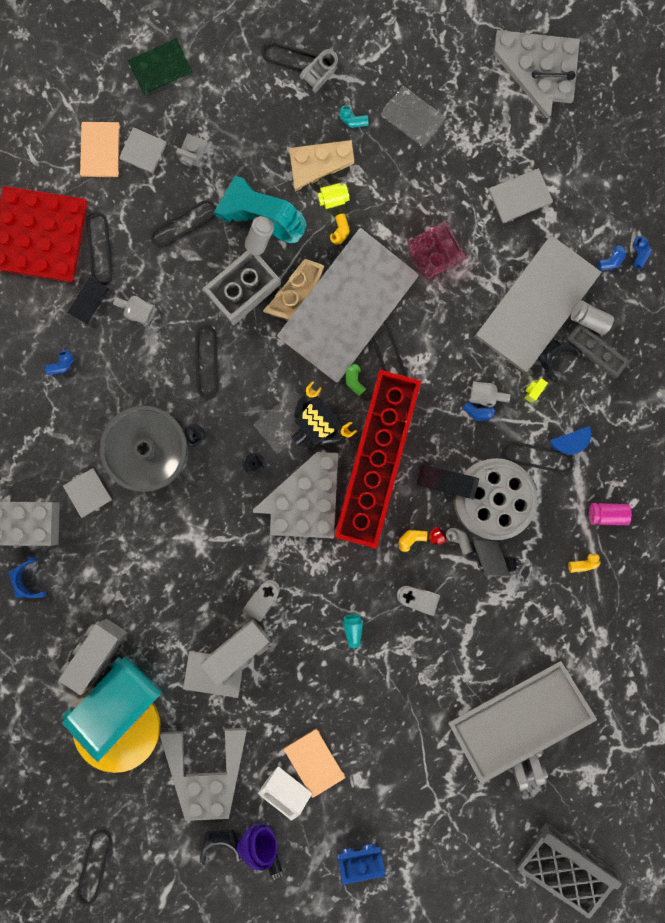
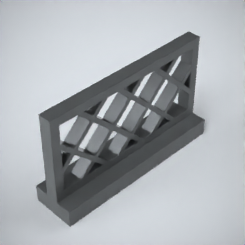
M545 823L541 828V835L519 862L517 870L590 919L611 891L620 888L622 885L620 876L615 869ZM544 842L551 847L552 853L539 854L538 849ZM566 857L569 859L570 865L557 867L556 858ZM553 858L555 867L542 869L540 860ZM538 860L539 869L529 870L525 867L528 862ZM584 869L587 871V878H575L574 870ZM559 872H572V880L560 881ZM556 873L557 882L548 883L544 880L543 875ZM603 882L606 886L603 890L594 891L592 883ZM590 884L591 892L578 893L577 885ZM574 885L575 894L566 895L562 892L561 887ZM592 898L593 903L587 910L580 905L579 899Z

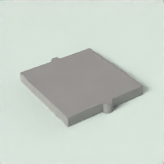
M133 127L127 141H124L125 146L119 159L153 174L158 162L162 160L161 156L167 142Z
M94 468L82 475H76L74 480L63 485L81 518L93 511H99L100 507L112 501L110 494Z

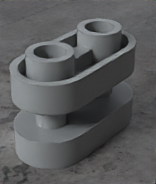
M540 752L527 759L530 772L524 773L522 763L512 767L520 791L529 789L527 782L534 780L536 786L545 784V779L548 778L544 765H540L538 759L541 757Z

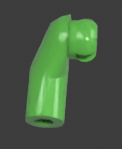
M353 364L346 370V385L360 397L366 388L358 382V376L361 372L360 367Z

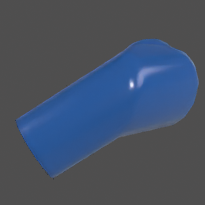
M638 236L634 239L637 258L633 266L643 269L651 254V248L645 237Z
M68 350L61 351L57 363L45 365L46 374L65 373L73 362V355Z

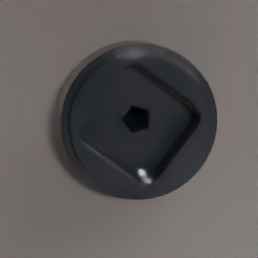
M190 424L184 430L187 445L198 446L203 442L205 432L201 426Z
M250 453L243 458L242 466L247 473L258 474L264 469L265 461L260 454Z

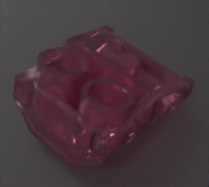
M449 221L430 228L408 242L410 256L419 273L427 280L468 258L467 254L463 253L452 233Z

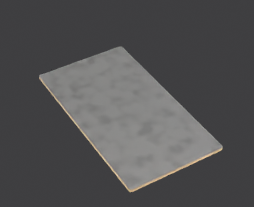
M360 228L278 333L277 337L337 383L419 275Z

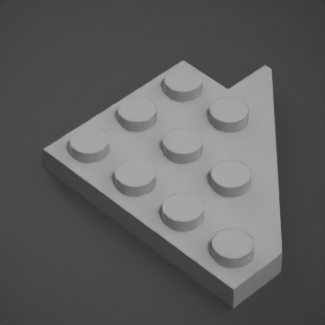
M497 30L494 56L546 118L551 116L553 101L573 102L576 76L573 80L560 77H538L534 79L531 74L534 70L546 73H568L574 71L576 74L580 39Z
M316 452L253 509V513L271 514L270 535L334 538L338 453Z

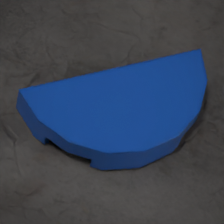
M588 426L552 439L549 443L554 450H558L566 455L578 454L590 443L591 428Z

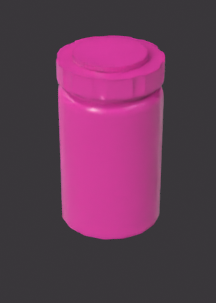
M591 503L589 507V521L592 525H629L631 522L632 513L629 504Z

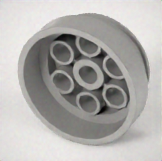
M496 458L480 461L465 470L463 474L479 478L477 487L482 490L480 499L474 498L472 500L456 495L453 497L456 515L468 531L481 538L504 540L518 535L530 524L537 508V492L533 480L522 467L512 461ZM491 472H494L498 477L495 484H491L488 481V475ZM512 478L518 481V488L516 490H512L509 487V481ZM496 493L501 494L503 497V502L500 505H496L493 501ZM518 499L522 500L524 504L521 511H517L514 507L515 501ZM481 508L486 509L488 513L485 520L478 518V511ZM502 514L508 517L506 526L499 524V517Z

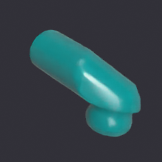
M347 105L340 108L339 117L348 127L355 128L369 125L368 115L355 116Z

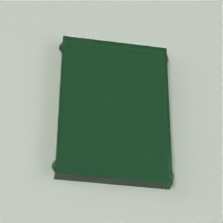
M177 38L128 60L144 95L192 73V69Z

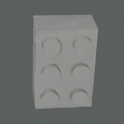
M246 251L203 287V290L234 326L280 287L281 282L279 277L259 255H253Z
M0 502V545H59L60 502Z
M253 618L206 657L200 666L216 686L220 683L225 685L234 678L235 671L238 668L242 671L251 663L252 656L255 654L260 656L269 648L270 637Z
M109 619L101 622L98 621L95 625L92 624L85 633V636H87L86 640L83 643L80 642L72 653L75 655L70 662L67 661L60 670L62 676L58 681L77 694L82 695L94 685L128 632Z

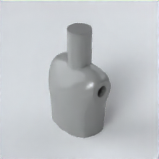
M132 296L129 301L116 297L113 305L124 309L123 315L126 319L142 323L146 326L150 323L155 312L154 304L148 303L137 296Z
M473 381L470 402L486 407H493L497 401L509 403L510 394L499 393L495 384Z

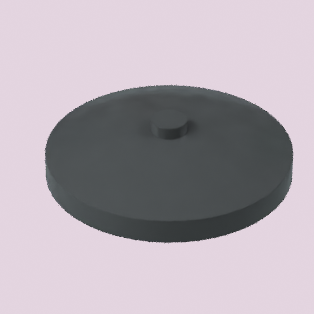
M135 406L118 413L106 426L100 442L101 461L108 475L120 486L133 491L149 492L167 486L180 474L187 458V439L181 425L169 413L152 406Z

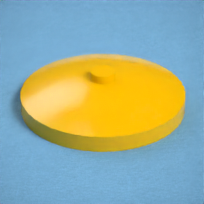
M152 703L99 762L95 761L73 737L76 748L90 765L99 770L113 773L131 770L142 764L150 756L158 742L160 735L159 713L155 704Z

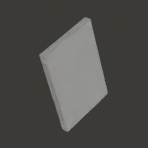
M539 168L488 189L502 223H507L512 219L553 203Z
M194 650L189 651L183 686L184 690L233 698L239 697L243 670L241 671L238 668L235 671L234 678L227 684L223 685V683H220L216 686L200 666L203 660L210 654L195 652Z

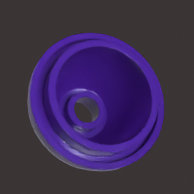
M256 823L248 827L237 844L239 857L253 870H267L272 866L276 858V837L272 829L265 823Z

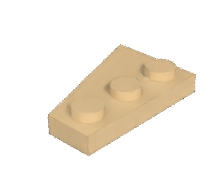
M352 140L289 148L295 192L309 183L313 184L328 174L336 173L354 164Z
M304 259L263 312L288 321L319 282L325 266Z

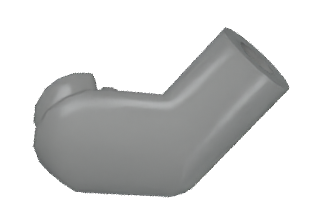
M450 528L446 532L447 540L460 544L462 554L473 552L466 532L457 528Z

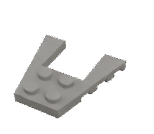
M247 728L225 729L227 772L185 774L183 731L161 732L160 738L185 821L229 819Z

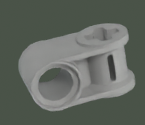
M330 49L322 51L300 74L301 80L304 79L312 87L314 93L336 71L337 54ZM330 59L333 65L325 66L323 61Z
M274 580L265 581L257 592L253 594L243 610L261 622L280 592L279 584ZM269 586H272V587H273V590H272L273 593H270L269 595H267V594H266V591H267L266 588H268Z
M403 586L398 590L397 599L401 604L434 616L440 598L439 594L410 586ZM409 592V594L412 595V598L407 599L406 601V599L403 597V594H408Z

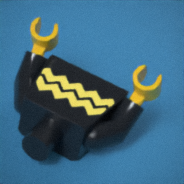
M311 382L297 401L294 417L296 419L295 423L300 429L291 438L298 446L308 438L314 444L318 443L323 446L335 444L346 437L354 435L357 430L353 432L348 430V426L352 422L343 425L317 396L321 391V387L318 391H314L311 387L314 382Z

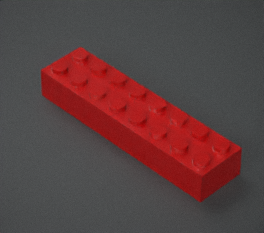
M379 370L335 532V538L377 549L421 380Z

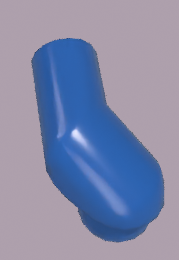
M621 245L615 246L610 259L598 261V270L618 268L626 257V250Z
M470 401L462 408L475 421H488L495 414L493 407L477 408Z

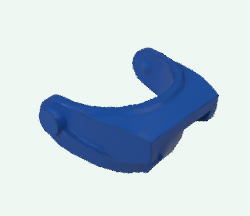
M28 558L27 562L8 572L15 597L42 598L46 596L47 591L40 593L29 592L23 586L21 580L24 568L28 564L38 561L37 558Z

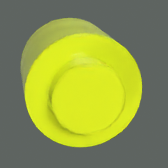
M337 183L320 188L321 193H317L320 206L324 205L325 209L344 205L346 201H350L346 184L341 185Z

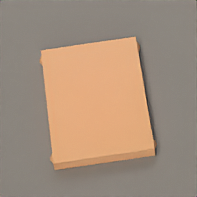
M82 122L81 177H118L119 122Z
M317 728L284 748V752L287 754L304 785L312 793V798L345 779V774L341 771Z

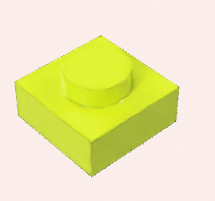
M542 378L536 382L532 381L525 390L527 392L525 399L531 403L536 401L548 383Z

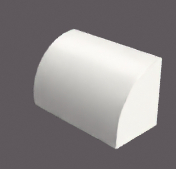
M280 767L273 771L258 792L262 798L291 821L301 814L312 795L308 789Z

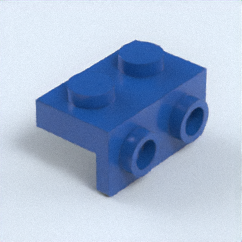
M375 844L362 846L363 850L354 852V848L341 850L342 854L337 855V859L339 861L342 885L386 877L381 848L376 847Z

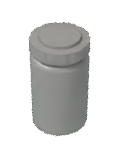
M260 216L253 220L245 240V248L249 253L260 255L265 251L274 230V225L270 219Z
M579 301L571 313V320L601 335H605L614 322L612 315L584 301Z

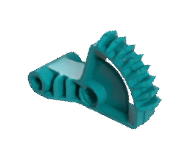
M234 176L214 211V215L226 223H230L232 219L234 221H248L260 216L266 217L274 225L272 235L285 243L298 242L307 226L303 215L291 203L283 199L257 193L244 178Z

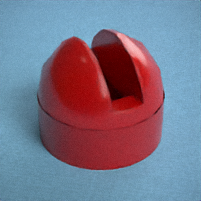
M439 526L434 528L429 534V540L434 545H440L447 541L445 534Z

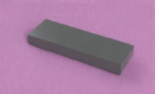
M577 324L565 340L577 350H581L584 356L614 379L618 378L630 362L581 324Z

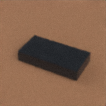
M89 277L67 313L88 324L109 291V288Z

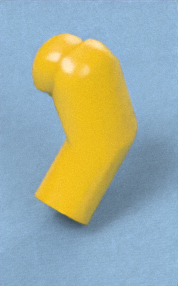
M339 214L335 217L338 228L334 234L331 233L330 240L336 245L342 244L350 233L345 214Z
M406 531L399 538V550L402 552L409 551L410 546L415 541L427 542V531Z
M589 554L587 556L588 560L569 562V571L571 573L584 572L598 568L601 563L599 561L600 557L598 554Z

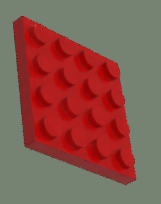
M3 186L0 199V271L74 283L88 201L84 198Z

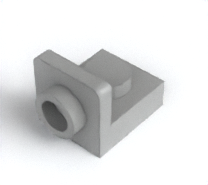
M187 133L181 149L177 148L176 150L179 161L187 166L194 165L198 167L207 148V141Z

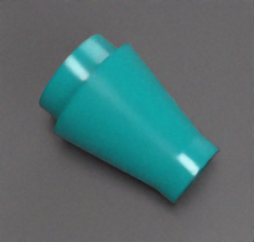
M357 614L346 615L342 625L348 641V647L358 648L361 646L363 620Z

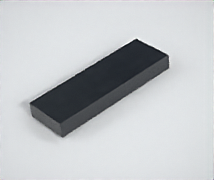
M423 465L418 486L474 500L479 478Z

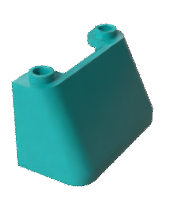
M126 656L123 659L118 657L110 665L112 670L75 709L70 707L62 716L64 719L62 722L63 726L97 762L101 760L163 692Z

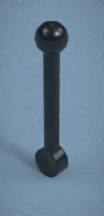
M534 70L531 76L534 79L538 77H560L573 80L576 74L574 71L568 73H546Z

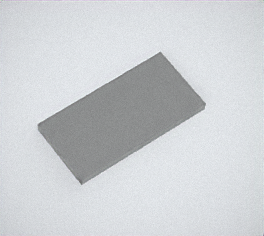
M550 235L475 337L526 374L570 316L575 305L581 301L602 272Z
M562 661L448 724L480 783L483 784L597 721Z

